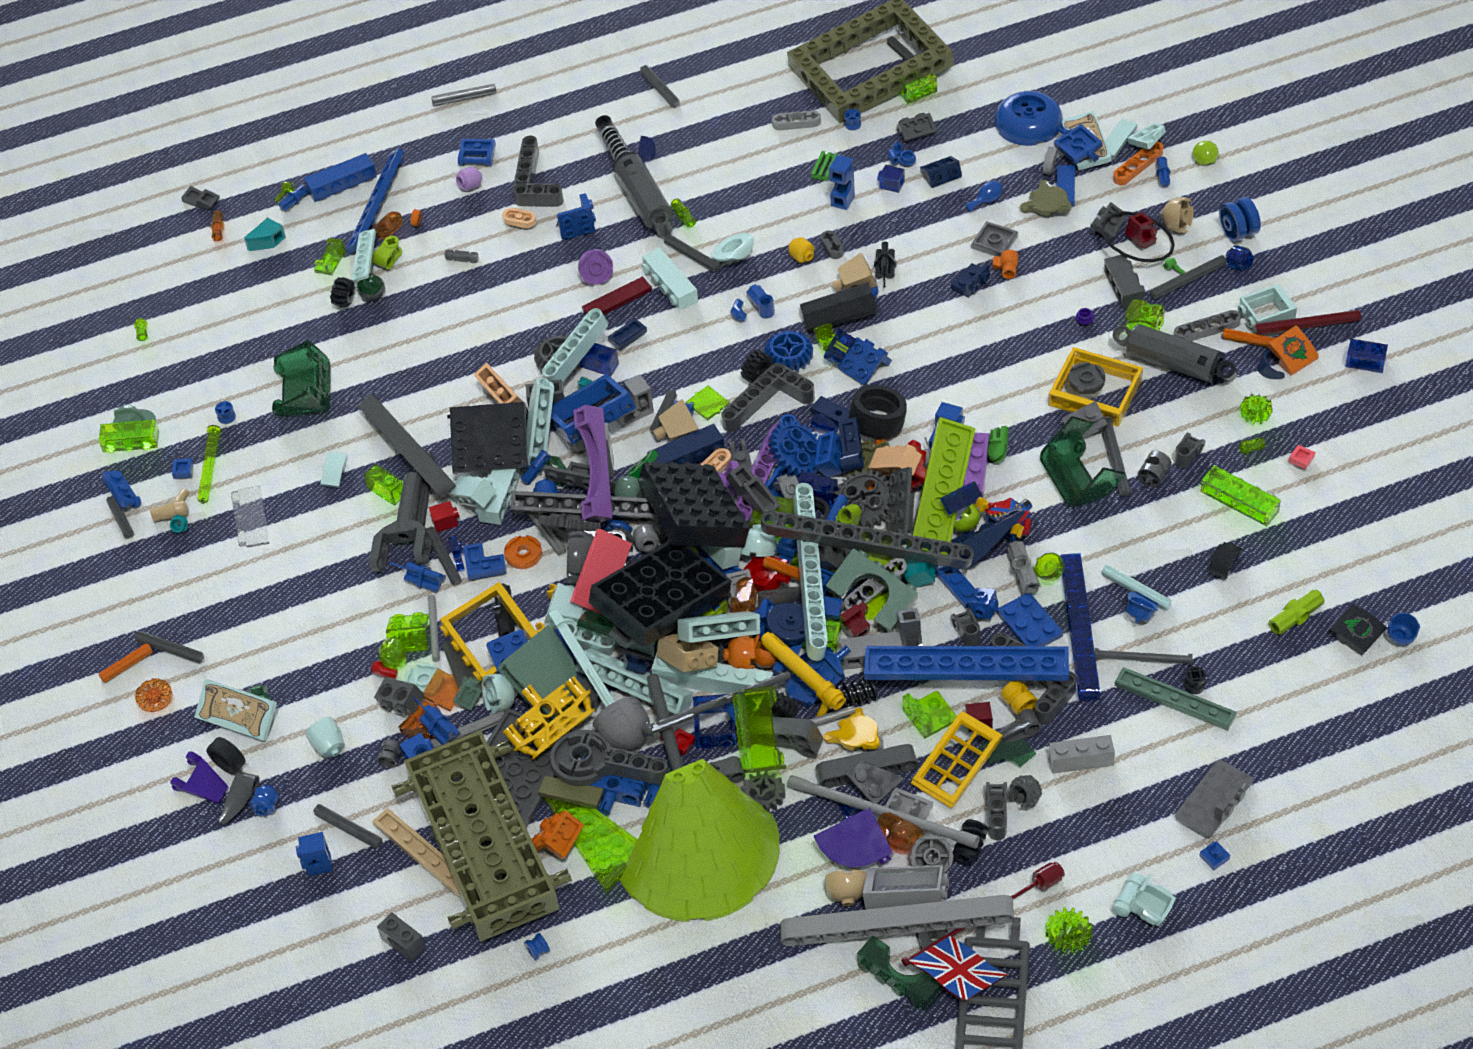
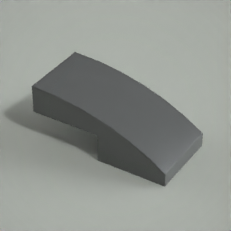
M192 186L181 197L182 202L203 209H211L220 198L219 195L207 189H204L202 192Z

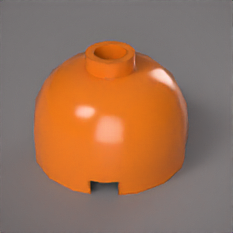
M752 635L732 638L728 643L727 649H723V661H727V665L737 669H754V665H750L752 659H755V645Z

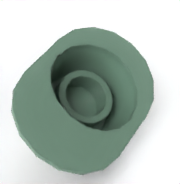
M123 405L114 410L113 428L118 432H144L151 429L156 422V416L153 412L137 409L133 405Z

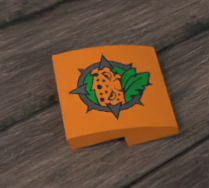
M1297 325L1268 344V348L1280 359L1278 364L1290 376L1319 358L1314 346Z

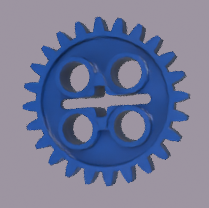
M793 420L789 422L784 421L771 431L772 434L769 436L771 441L768 445L772 448L769 452L774 453L771 458L777 459L776 465L781 464V470L787 469L788 475L793 472L796 477L799 474L801 478L805 476L810 477L819 471L814 466L818 443L816 437L818 434H812V428L806 429V424L800 426L799 421L794 424Z

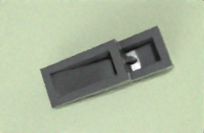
M745 463L727 475L726 479L733 488L761 514L768 510L774 511L781 506L759 476H754Z

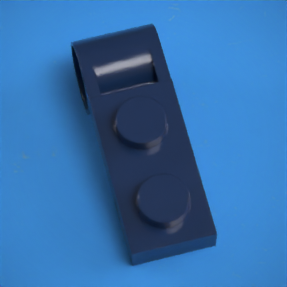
M856 417L839 421L843 454L840 458L842 470L844 473L863 469L864 460L859 421Z

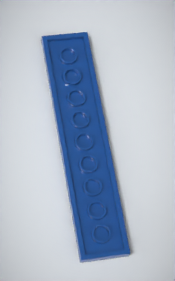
M866 646L864 680L1069 681V646Z

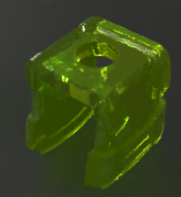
M1142 299L1133 300L1126 310L1125 319L1128 320L1126 327L1132 330L1136 324H1141L1160 330L1164 324V307L1156 304L1151 305Z

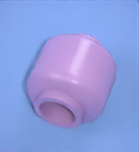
M475 167L461 169L456 176L458 187L464 191L476 189L481 185L482 174Z

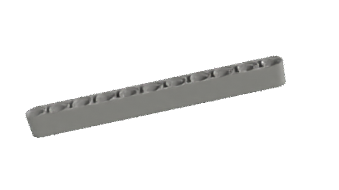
M996 895L786 918L781 921V943L785 946H798L1005 924L1014 920L1013 898L1009 895Z

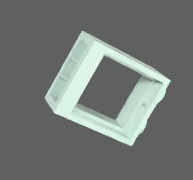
M1277 284L1240 297L1238 311L1246 319L1249 328H1252L1255 332V325L1258 323L1296 318L1297 307L1281 285ZM1274 302L1280 312L1258 319L1252 309Z

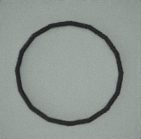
M1116 212L1103 220L1101 231L1104 240L1113 250L1124 257L1140 262L1153 263L1163 261L1173 253L1175 243L1172 234L1163 224L1152 217L1149 218L1166 232L1171 242L1169 253L1155 259L1137 258L1126 254L1115 247L1106 237L1104 228L1109 219L1113 216L1124 214L1136 215L1138 212Z

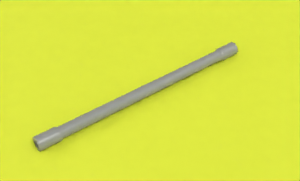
M791 775L788 779L787 785L790 788L809 792L861 810L870 807L873 814L955 840L969 847L977 848L980 837L977 835L958 831L851 796Z

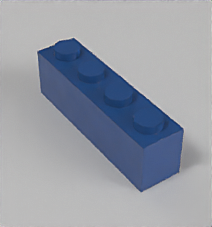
M364 153L304 178L310 196L314 202H317L376 178L377 175L374 164L367 153Z

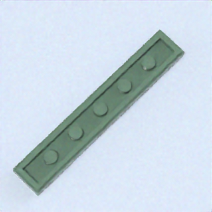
M1125 667L1122 668L1115 680L1114 686L1227 731L1236 717L1237 712Z

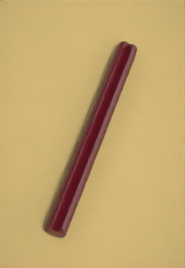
M1359 310L1258 323L1255 325V332L1259 335L1288 331L1296 325L1302 329L1361 320V313Z

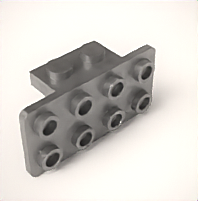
M1217 760L1176 812V820L1205 837H1212L1226 817L1232 814L1238 801H1242L1246 791L1253 783V778L1225 761Z

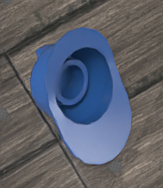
M1138 592L1128 593L1126 612L1134 617L1136 624L1140 620L1149 621L1154 613L1158 611L1157 603Z

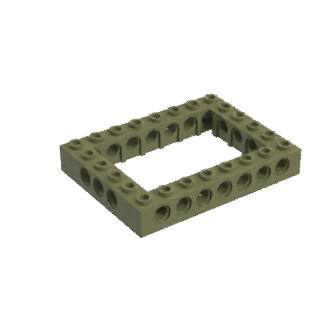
M890 0L787 52L789 67L839 123L845 121L844 113L849 109H857L862 113L954 66L953 51L904 0ZM897 24L898 29L905 33L908 40L912 41L917 46V49L923 52L845 92L820 67L821 62L829 58L832 59L835 55L843 51L846 52L849 48L857 44L860 45L863 41L871 37L874 38L877 34L885 30L888 31Z

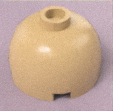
M1186 197L1173 198L1165 205L1161 211V218L1168 229L1177 233L1188 232L1185 229L1187 225L1191 227L1194 211L1193 206L1189 204V202H1192L1191 199Z
M844 870L827 874L825 886L831 899L836 902H842V906L854 905L855 901L863 897L866 872L851 870V873H844Z

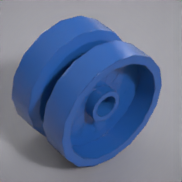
M1247 196L1236 199L1235 202L1223 204L1219 208L1221 226L1231 241H1238L1244 239L1245 236L1259 233L1261 228L1260 216L1255 204Z

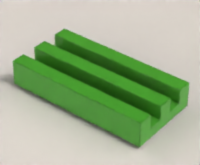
M821 151L811 177L828 181L829 167L838 153L832 155V152L825 154V151ZM829 160H831V163L827 169L825 176H822L824 171L826 170Z

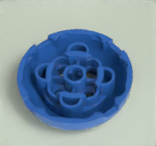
M1021 91L1008 96L1000 103L995 113L994 122L999 135L1005 140L1017 145L1034 146L1037 142H1048L1059 134L1057 129L1062 125L1063 115L1057 102L1050 96L1037 91Z

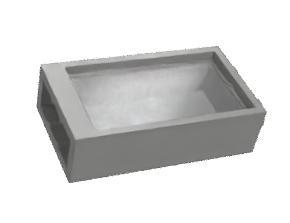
M944 865L867 868L863 889L865 910L944 901V899H947L946 886H949V875L944 872Z

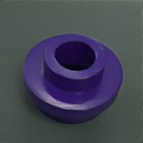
M1082 308L1076 314V321L1079 324L1088 325L1094 320V314L1088 308Z

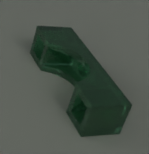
M872 936L857 953L859 968L864 972H870L881 984L890 986L897 995L906 997L914 1007L921 1008L927 1012L941 996L942 986L925 972L916 975H904L897 972L889 963L891 958L890 947L875 936Z

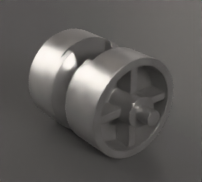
M1151 451L1138 471V478L1145 485L1151 487L1159 486L1172 464L1171 459L1161 451Z

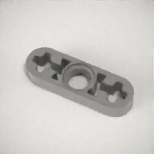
M815 110L781 113L772 117V126L776 130L810 128L821 124V114ZM800 119L799 122H794L793 120Z

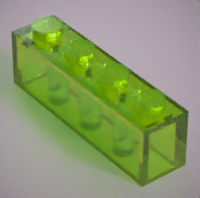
M1215 465L1201 481L1200 492L1266 527L1279 513L1280 499Z

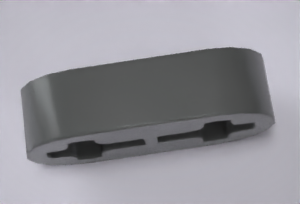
M829 230L822 232L820 236L821 245L832 259H840L844 255V247L836 233Z

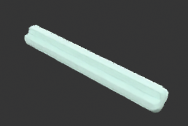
M1109 565L1103 568L1102 575L1132 592H1138L1155 601L1164 610H1168L1171 606V599Z

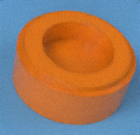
M414 209L410 224L411 226L418 227L421 223L422 211Z

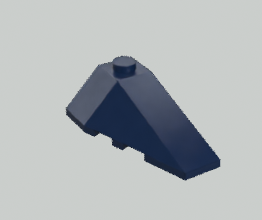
M1019 507L998 517L996 523H984L978 531L965 532L952 539L951 542L968 545L973 549L974 556L970 567H973L979 563L978 560L991 550L1025 512ZM965 555L960 556L963 559H968Z

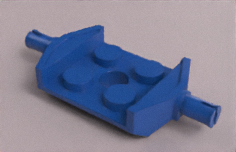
M846 645L837 653L826 650L822 660L815 661L810 659L807 664L826 681L837 685L845 678L842 658L850 653L851 650ZM795 674L791 675L790 679L785 680L787 694L790 695V699L794 698L795 702L805 707H811L819 700L816 693Z

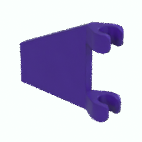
M189 751L186 755L187 763L196 767L187 783L177 777H173L170 782L172 789L220 804L229 789L228 785L201 756Z

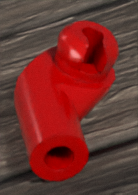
M380 661L373 662L371 666V672L374 675L396 679L397 669L385 667Z

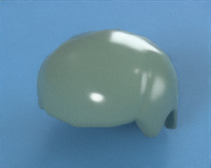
M632 476L618 479L614 487V496L637 497L638 492L642 495L643 490L638 483L639 479Z

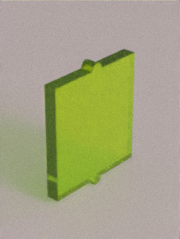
M709 385L701 391L695 392V395L686 401L687 404L694 402V411L707 421L716 414H720L730 404L727 399Z

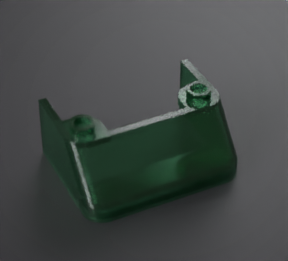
M1074 416L1068 419L1042 449L1040 461L1065 503L1069 506L1078 507L1106 497L1126 474L1103 467L1092 479L1080 457L1086 450L1083 436L1094 423L1090 420Z

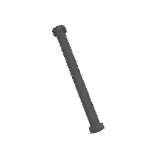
M1095 648L1094 660L1105 658L1188 663V666H1192L1193 654L1173 655L1106 651Z

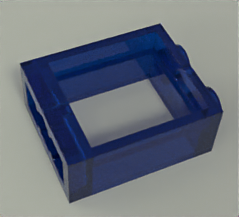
M727 694L694 696L693 707ZM729 704L720 705L700 714L727 712L725 709ZM700 714L695 715L696 748L707 749L710 747L737 745L736 724L731 717L730 732L701 734Z

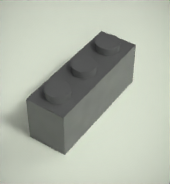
M1123 255L1105 258L1104 273L1121 308L1143 304L1145 289L1139 283L1138 274L1133 271L1132 262Z

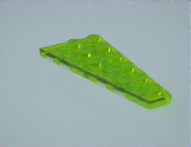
M543 797L553 814L566 810L584 824L574 842V846L607 893L620 880L627 867L626 862L638 839L594 808Z

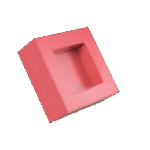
M1298 445L1290 455L1289 462L1306 470L1314 459L1315 452Z

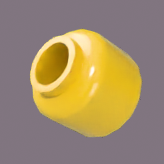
M804 237L795 238L789 243V255L799 263L810 261L813 258L814 245Z

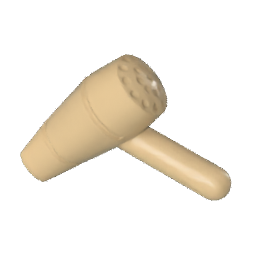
M186 488L182 489L171 503L150 508L153 522L173 519L175 515L186 516L188 514V506L183 500L188 495V490Z

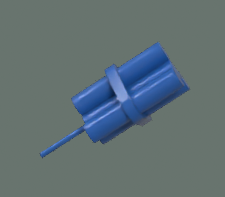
M390 562L392 565L406 569L404 580L415 584L418 588L423 587L438 592L441 583L446 579V575L433 571L431 567L425 565L420 566L407 562L406 567Z
M414 697L425 711L424 715L419 718V721L428 729L427 732L431 736L433 735L442 745H445L453 737L457 738L460 735V732L450 722L448 716L443 715L437 707L432 708L430 705L424 707Z

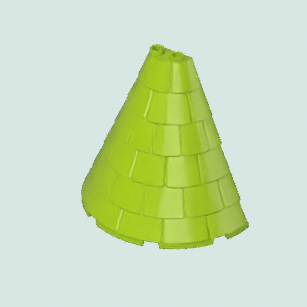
M700 759L665 774L642 825V832L626 862L627 867L619 879L632 899L636 898L644 905L646 910L658 916L683 922H690V919L700 918L710 921L725 917L751 903L753 896L761 889L764 890L775 873L780 855L779 831L773 814L764 810L762 805L742 792L740 787L728 780L725 775L717 771L707 761Z

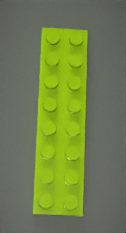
M939 417L912 530L913 536L951 542L976 428ZM926 548L921 549L923 552H929ZM940 552L944 556L948 555L947 552Z

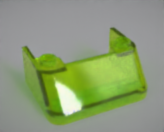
M777 686L750 688L733 692L740 760L745 773L786 769L783 752L776 748L771 708L777 702L775 691Z

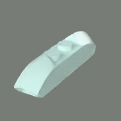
M543 377L535 380L529 403L526 428L529 466L531 465L530 462L534 461L542 449L547 452L554 385Z

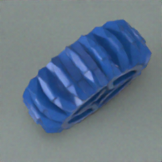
M786 329L785 332L779 331L778 335L773 334L772 338H768L767 343H765L764 353L773 358V364L781 363L799 372L800 368L805 369V366L810 364V360L813 357V346L806 334L802 335L801 331L795 333L794 329L788 332Z

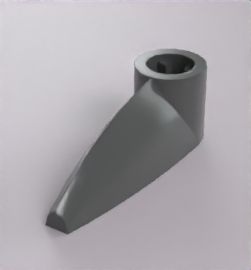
M801 586L759 592L758 609L764 599L770 600L775 605L796 602L802 598Z
M1032 709L1022 710L1018 714L1017 720L999 731L1003 737L995 750L1027 739L1041 731L1042 725Z
M241 771L236 773L219 820L220 825L227 823L244 807L251 794L259 786L258 775Z

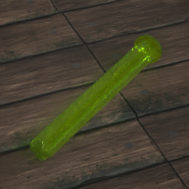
M217 425L207 427L208 436L197 501L201 502V504L207 503L209 500L218 438L222 432V429Z

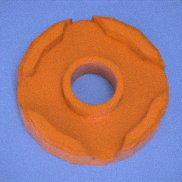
M526 535V537H514L509 540L504 548L506 562L516 569L531 568L540 561L543 553L541 543L529 535ZM521 550H527L525 554L519 553Z

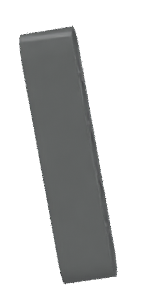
M903 744L823 761L816 765L815 770L819 785L833 788L852 784L853 782L846 775L861 761L894 774L912 771L917 768L918 762L913 746L911 744Z

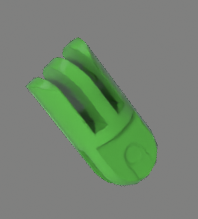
M1007 426L997 427L990 431L988 457L994 463H1000L1006 457L1009 428Z

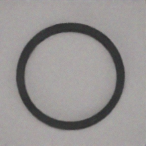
M616 646L617 650L629 655L652 661L655 659L650 654L632 648L626 649L623 646Z

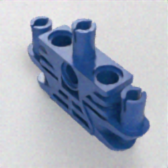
M584 753L585 757L581 758L580 760L585 759L588 756V754ZM607 775L590 786L604 789L602 801L597 811L601 815H604L606 811L605 816H609L614 802L641 807V801H643V804L649 807L653 803L661 785Z

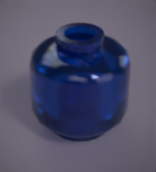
M1239 245L1231 247L1225 256L1228 266L1240 271L1249 268L1254 260L1251 250Z

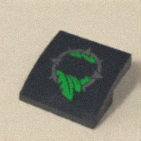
M1352 604L1328 631L1342 644L1347 642L1362 656L1387 627L1364 609Z

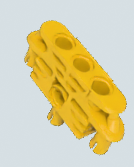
M575 676L544 699L540 697L531 684L527 686L528 688L522 690L521 693L533 707L518 718L514 724L516 727L520 726L519 731L521 733L525 732L523 736L526 739L520 735L513 724L502 732L514 745L515 748L512 751L533 756L531 759L535 760L551 748L558 739L574 730L595 712V708L591 709L589 696L591 690L586 691ZM565 685L570 689V691L575 695L577 699H575L573 695L569 696L570 691L564 690ZM582 702L585 706V712H582L578 707ZM570 704L572 705V706H570L568 709H566L564 712H562V710H563L564 708H566L568 705H570ZM540 708H547L549 710V714H542L540 712ZM554 714L556 718L553 719L550 723H547V721H549ZM541 728V730H539L536 734L532 736V733H534L537 729ZM534 743L538 750L535 751L531 749L528 745Z

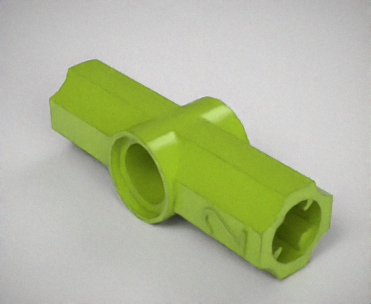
M1312 589L1300 599L1290 600L1285 605L1283 611L1269 620L1268 625L1271 631L1276 635H1281L1295 624H1303L1310 616V613L1324 604L1325 599L1322 593L1317 589Z

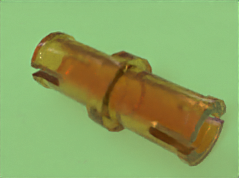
M217 210L212 213L213 218L210 224L212 229L211 238L214 241H221L223 238L222 231L224 230L223 213Z

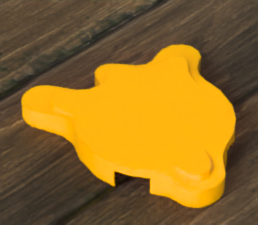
M860 707L855 708L856 713L838 722L839 730L826 732L823 736L826 743H839L851 751H855L854 748L863 747V750H874L880 746L877 723L872 718L865 716L863 709Z

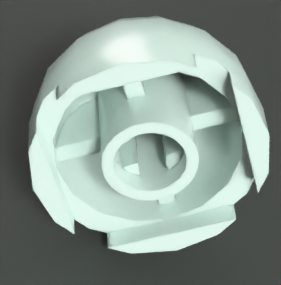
M753 525V528L749 530L745 547L741 549V554L750 556V553H753L757 557L773 556L776 553V538L773 535L762 532L761 525Z
M502 674L484 676L482 684L485 683V689H482V697L487 711L491 709L492 712L490 714L505 712L507 708L510 709L518 694L516 689Z

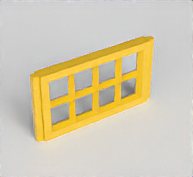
M961 711L913 777L911 784L952 809L995 750L1003 735ZM961 724L974 731L967 742L954 735ZM977 734L990 741L983 752L971 745ZM951 739L964 746L957 757L944 749ZM967 748L980 755L973 766L960 759ZM941 753L954 760L947 771L934 764ZM956 763L970 770L963 781L950 774ZM930 768L943 774L937 785L924 778ZM947 777L959 784L953 795L939 788Z

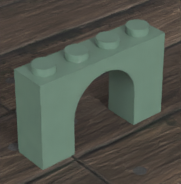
M853 548L825 585L826 591L836 598L844 600L853 586L860 580L873 578L881 581L887 587L889 597L874 618V624L886 633L893 632L898 625L897 611L911 608L918 598L917 589L909 583L904 584L900 581L901 578L894 572L889 573L884 570L885 567L878 561L873 562L868 559L869 556L864 551H857Z

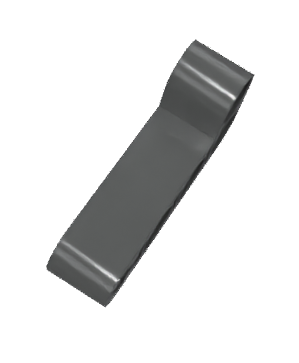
M748 716L744 720L739 732V738L747 743L797 746L803 756L811 759L817 757L823 742V736L816 724L809 719Z

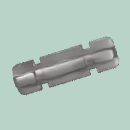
M446 249L444 255L447 260H453L454 258L456 261L468 262L470 260V262L476 263L479 259L477 252L469 253V251L455 250L454 252L452 249Z

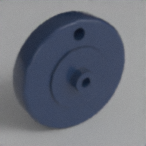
M781 603L771 608L766 618L767 632L775 634L786 645H798L805 642L803 606L795 603Z

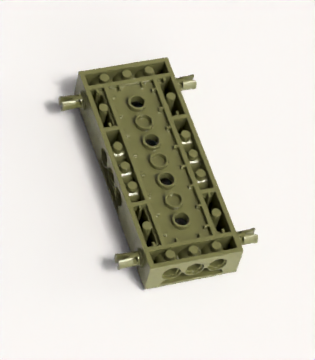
M481 730L404 760L409 776L408 780L391 785L396 798L410 791L416 793L465 906L463 912L447 917L452 930L470 922L480 942L559 910L555 887L572 881L567 868L554 875L547 874L496 764V757L512 752L508 740L490 747ZM456 776L463 777L459 782L452 781ZM470 808L477 809V811L473 814L466 813V811ZM485 840L492 842L487 847L481 846V843ZM500 873L507 875L503 880L496 879V876Z

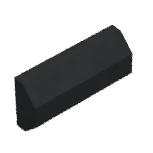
M869 282L800 304L809 334L878 313Z

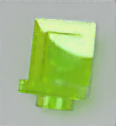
M828 323L814 328L817 345L823 351L835 350L836 347L834 345L837 341L840 342V339L834 334L832 325Z

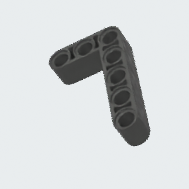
M532 135L524 137L521 143L513 184L516 205L535 207H557L562 205L564 198L561 185L555 183H534L539 157L537 138Z
M781 363L771 365L722 411L723 429L727 432L736 431L779 390L802 404H811L815 400L813 382Z
M996 633L991 639V646H1026L1005 633ZM1069 671V681H1037L1048 688L1035 703V714L1041 725L1052 722L1074 696L1077 677L1073 672Z

